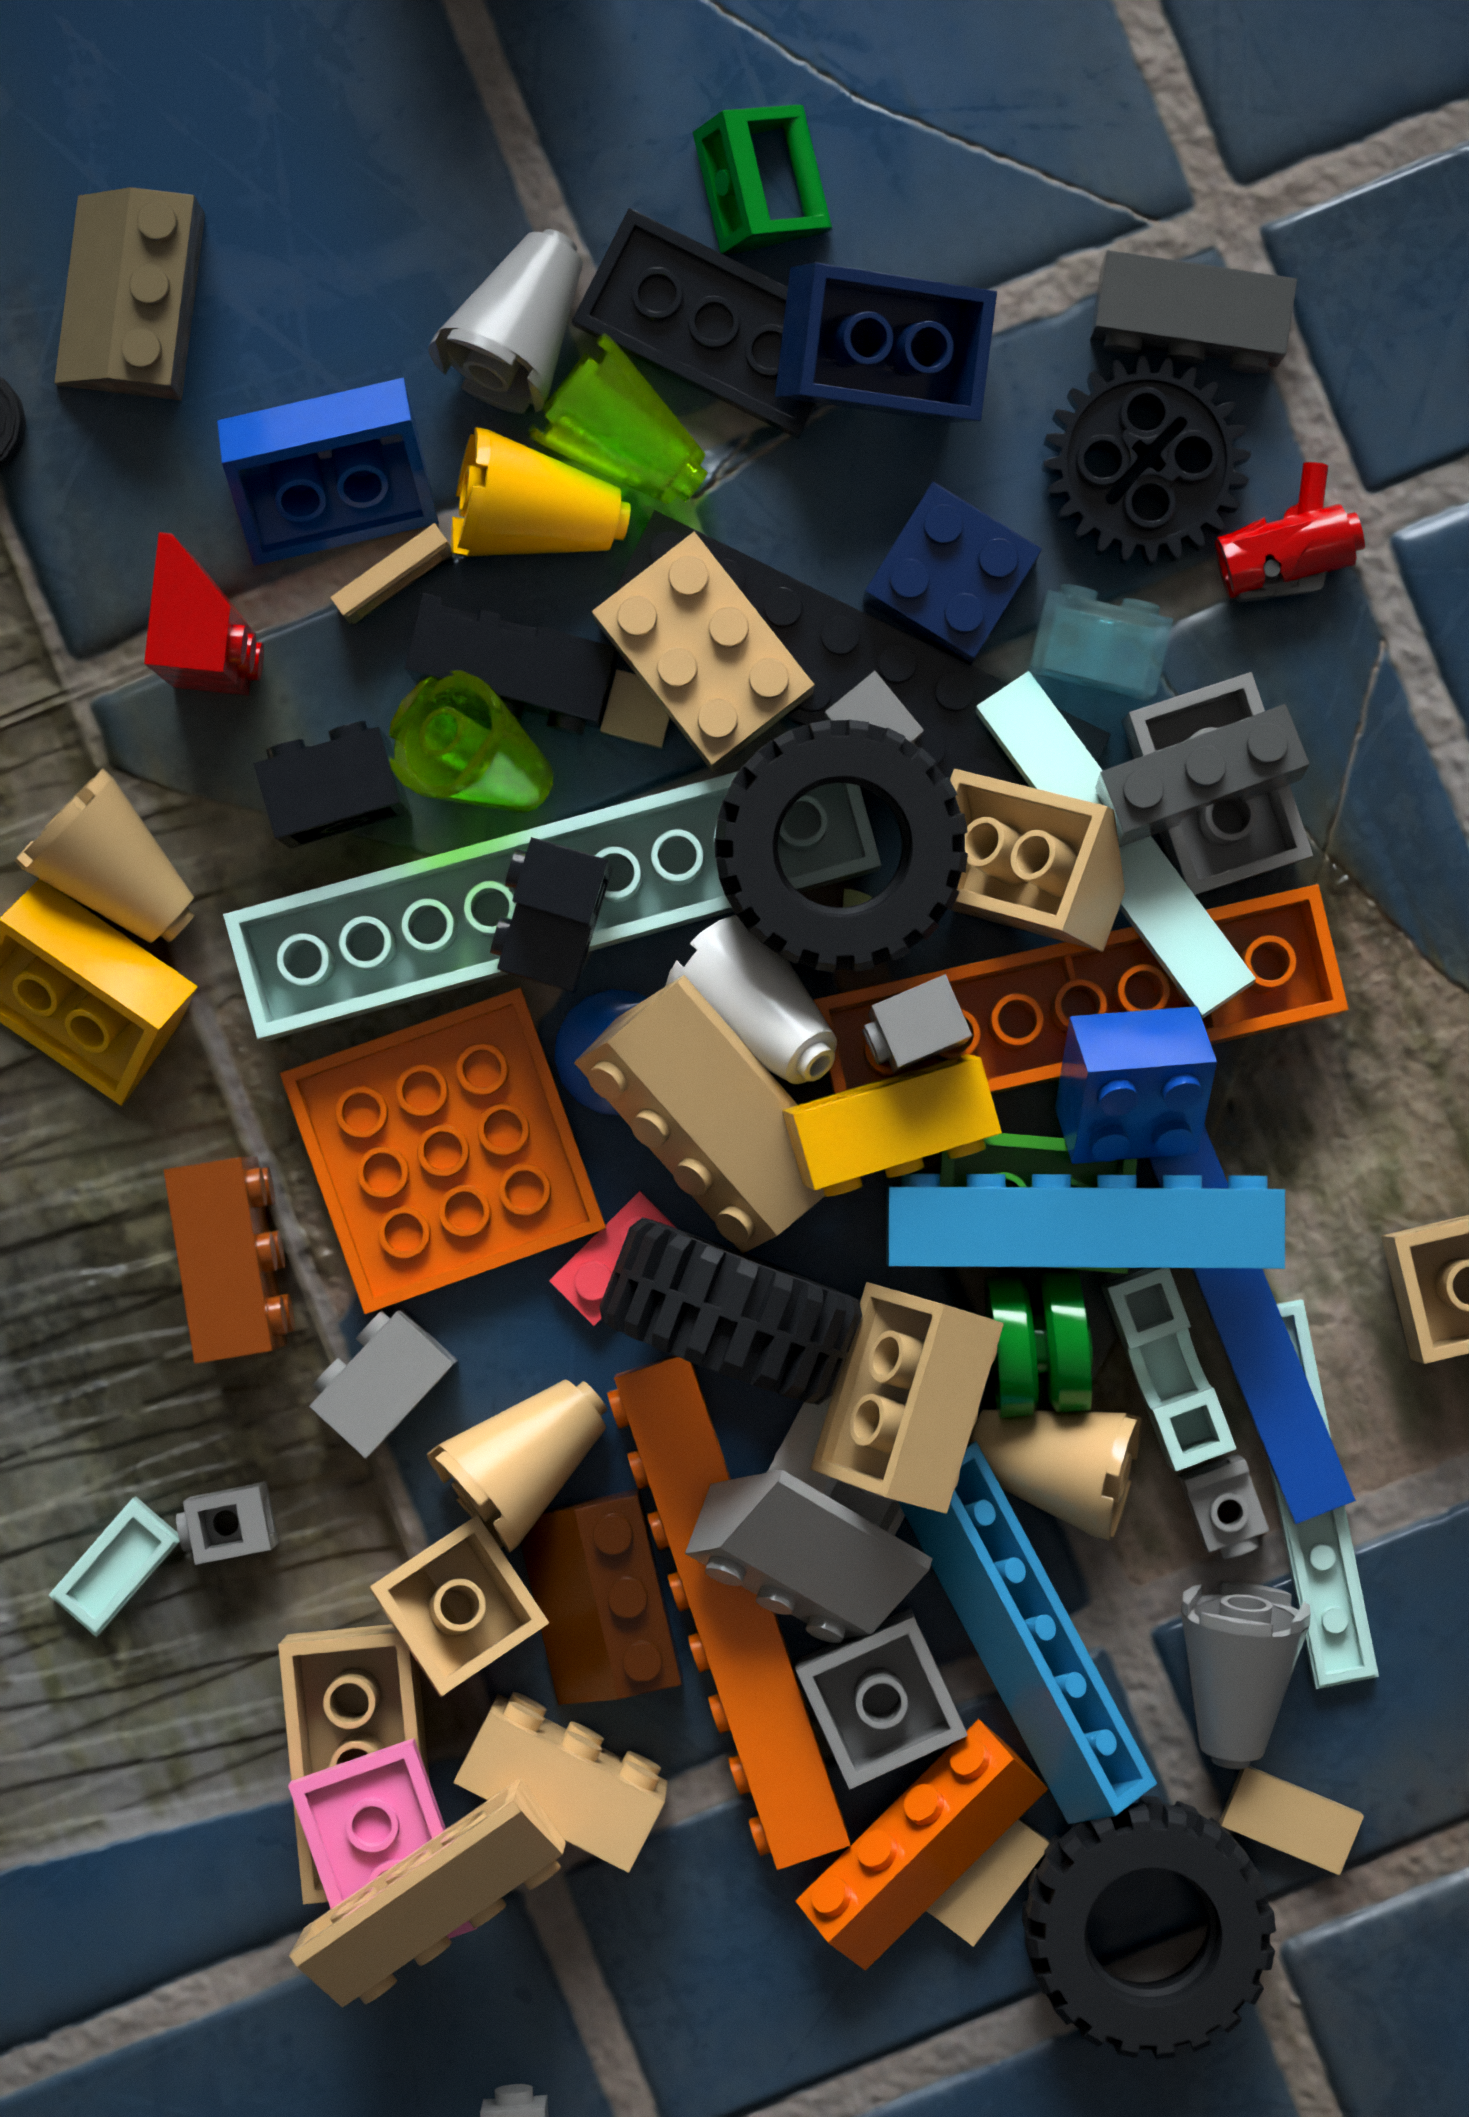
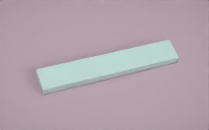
M1030 671L976 706V714L1031 788L1101 804L1095 787L1099 774L1103 770ZM1149 836L1119 847L1125 893L1119 909L1190 1006L1198 1007L1201 1018L1203 1019L1253 985L1256 980L1255 976L1153 838Z
M1299 1299L1277 1304L1330 1435L1304 1301ZM1269 1464L1297 1607L1299 1610L1304 1601L1310 1605V1626L1304 1642L1313 1687L1320 1689L1379 1677L1345 1505L1301 1523L1294 1524Z

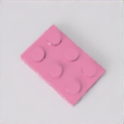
M415 1738L295 1779L288 1785L330 1909L446 1830ZM467 1921L447 1936L450 1939L477 1928H473L471 1923Z

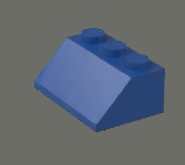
M404 378L217 420L223 469L254 566L422 528L434 523L439 524L419 433Z

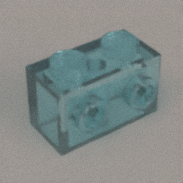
M1061 584L1059 592L1047 590L1042 600L1026 672L1030 671L1033 675L1150 701L1157 692L1173 619L1159 616L1160 606L1142 600L1125 598L1122 600L1121 607L1096 601L1098 592L1082 586Z

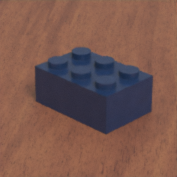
M822 263L790 267L775 397L951 423L981 421L997 291Z

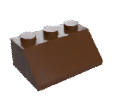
M636 1488L545 1510L522 1540L521 1546L533 1598L549 1624L541 1629L558 1705L618 1700L682 1685V1668L640 1490Z

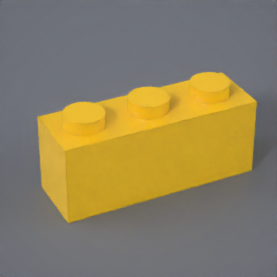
M969 1054L782 1110L802 1183L813 1190L822 1188L825 1197L856 1190L863 1186L861 1176L885 1169L888 1178L918 1171L925 1167L923 1157L942 1151H947L949 1159L980 1152L986 1149L985 1138L1002 1133L981 1057Z

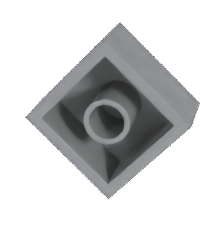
M911 1607L886 1618L871 1635L843 1638L841 1643H831L795 1660L797 1675L849 1790L968 1736Z

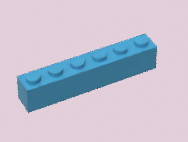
M909 1173L901 1176V1186H886V1265L927 1267L1285 1269V1189L1268 1188V1176L1228 1175V1188H1202V1175H1163V1188H1137V1175H1097V1187H1071L1070 1174H1032V1187H1006V1174H966V1187L940 1186V1174Z
M977 1441L968 1443L960 1468L959 1481L953 1492L947 1514L898 1501L925 1554L933 1558L931 1566L1067 1823L1073 1824L1116 1816L1154 1787L1157 1782Z

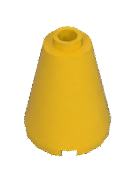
M475 427L474 434L470 435L467 442L456 490V496L460 497L459 516L465 518L452 516L451 551L452 554L465 557L609 551L614 539L623 541L626 536L631 506L630 503L621 501V489L489 429Z

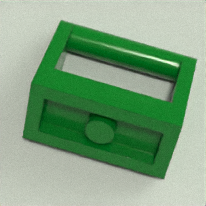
M803 105L722 110L692 132L721 254L743 253L824 234L832 230ZM783 127L804 217L770 220L751 135Z

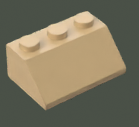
M954 769L950 781L958 794L955 797L960 812L965 814L968 833H965V852L968 853L966 873L962 872L957 891L960 892L950 910L1103 952L1125 893L1114 810L1105 805Z
M866 1282L860 1301L862 1318L833 1391L810 1470L886 1498L947 1514L953 1492L959 1481L960 1468L972 1428L978 1418V1408L991 1365L997 1354V1345L1004 1323L942 1303Z

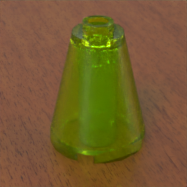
M603 333L595 342L604 351L596 360L586 352L542 408L546 413L544 417L549 420L544 430L532 423L526 435L543 447L665 504H669L676 496L686 502L708 474V471L700 466L706 453L618 344L606 333Z
M462 670L450 671L454 675L439 680L431 676L419 682L401 701L390 724L389 737L395 740V759L389 756L391 769L404 786L421 796L515 813L530 812L540 806L547 798L553 784V770L550 762L492 687L482 679Z

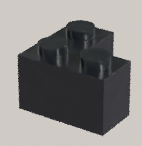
M533 837L530 839L527 851L516 848L505 881V887H508L510 892H514L512 902L516 906L512 919L500 917L490 949V954L500 956L497 969L501 972L576 993L613 870L609 861Z

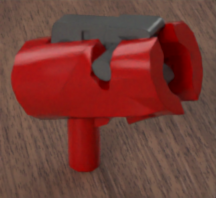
M1318 462L1303 463L1298 504L1288 508L1283 515V519L1267 523L1266 518L1263 517L1233 533L1217 537L1218 540H1215L1216 558L1222 582L1229 598L1237 597L1238 602H1248L1315 593L1324 586L1327 572L1356 564V551L1365 549L1363 529L1355 512L1346 514L1340 504L1324 507L1328 474L1327 464Z

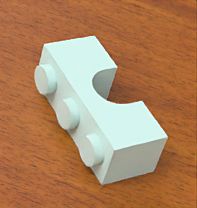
M1146 1268L1101 1285L1167 1465L1174 1471H1179L1237 1449L1215 1389L1209 1384L1196 1355L1188 1329L1191 1325L1170 1269Z

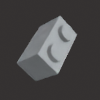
M946 974L872 1005L868 1014L871 1022L864 1025L865 1029L862 1030L877 1066L888 1061L893 1074L964 1045L972 1036Z
M404 1309L397 1311L391 1318L383 1311L379 1312L356 1337V1340L364 1346L348 1365L337 1358L312 1385L320 1395L309 1407L365 1459L381 1445L458 1361Z

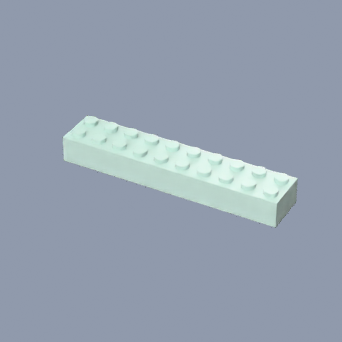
M738 771L223 914L257 1039L264 1041L277 1039L507 975L508 973L497 969L500 956L490 954V949L500 917L512 919L516 906L512 902L514 892H510L509 888L505 887L513 854L516 848L527 851L531 837L607 859L613 869L588 952L734 912L719 880L714 838L722 800H724L731 782ZM832 783L819 786L800 797L787 812L779 832L778 854L785 876L799 893L880 870L882 865L860 786L849 783Z

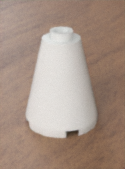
M737 915L721 919L700 932L690 943L697 951L685 967L676 960L669 972L666 986L685 975L768 1071L792 1084L816 1081L824 1076L834 1063L837 1038L789 961L759 942L747 930Z

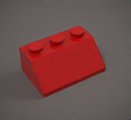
M159 532L144 664L173 688L249 696L251 680L260 681L262 676L264 644L256 642L255 631L202 565L172 533Z

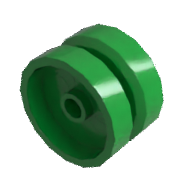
M1070 1269L1042 1272L1037 1282V1313H1032L1027 1285L1019 1275L985 1277L986 1318L1004 1323L997 1345V1354L991 1365L998 1416L1005 1418L1033 1415L1038 1405V1374L1041 1373L1044 1375L1048 1401L1057 1412L1091 1409L1092 1338L1089 1316L1084 1305L1078 1271Z

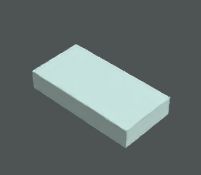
M135 1496L57 1584L49 1596L97 1637L180 1543L178 1533Z

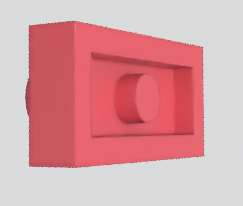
M641 1191L606 1224V1229L600 1230L549 1280L593 1326L602 1319L600 1304L629 1228L643 1217L678 1229Z

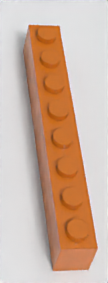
M673 1355L618 1373L614 1377L617 1389L607 1392L609 1403L618 1428L630 1425L638 1449L627 1453L630 1467L639 1490L650 1486L658 1511L647 1514L658 1550L669 1547L671 1549L678 1572L667 1576L679 1612L691 1609L698 1633L688 1636L698 1671L701 1673L711 1669L718 1694L709 1696L708 1701L719 1734L731 1731L739 1754L728 1758L740 1795L748 1792L752 1793L759 1816L748 1819L759 1855L763 1856L771 1853L776 1869L780 1870L851 1846L849 1833L776 1613L761 1607L756 1602L757 1595L746 1588L723 1584L712 1579L705 1573L706 1566L685 1554L710 1485L731 1480L693 1363Z

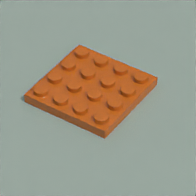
M521 987L280 1073L364 1314L606 1229V1223Z

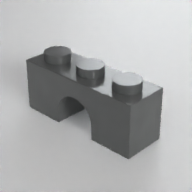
M1286 704L1101 771L1095 789L1101 805L1108 806L1114 810L1119 847L1179 826L1185 817L1212 804L1238 797L1241 803L1301 781L1310 763Z

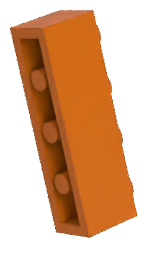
M979 1719L966 1731L968 1736L953 1743L795 1900L825 1940L865 1971L1048 1790L1021 1757Z

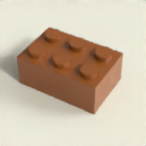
M258 1156L236 1157L163 1169L194 1364L270 1352L287 1345L286 1334L295 1331V1317L289 1293L282 1295L279 1293L276 1270L285 1268V1255L279 1230L269 1231L266 1206L275 1205L274 1185L269 1167L259 1168Z

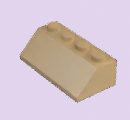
M685 975L618 1016L574 1062L588 1078L594 1091L613 1106L631 1127L635 1137L642 1144L650 1148L673 1174L678 1186L695 1199L716 1223L719 1232L727 1240L733 1242L742 1254L778 1236L825 1197L822 1188L813 1190L802 1183L782 1113L783 1109L798 1104L753 1055Z
M520 1777L304 1927L289 1956L298 1969L342 2008L357 1997H360L364 2004H368L385 1993L397 1982L393 1972L414 1959L419 1966H422L446 1950L452 1944L447 1935L462 1924L469 1921L473 1928H477L497 1915L507 1905L502 1897L521 1883H524L528 1890H532L553 1876L561 1868L556 1859L563 1855L566 1841Z

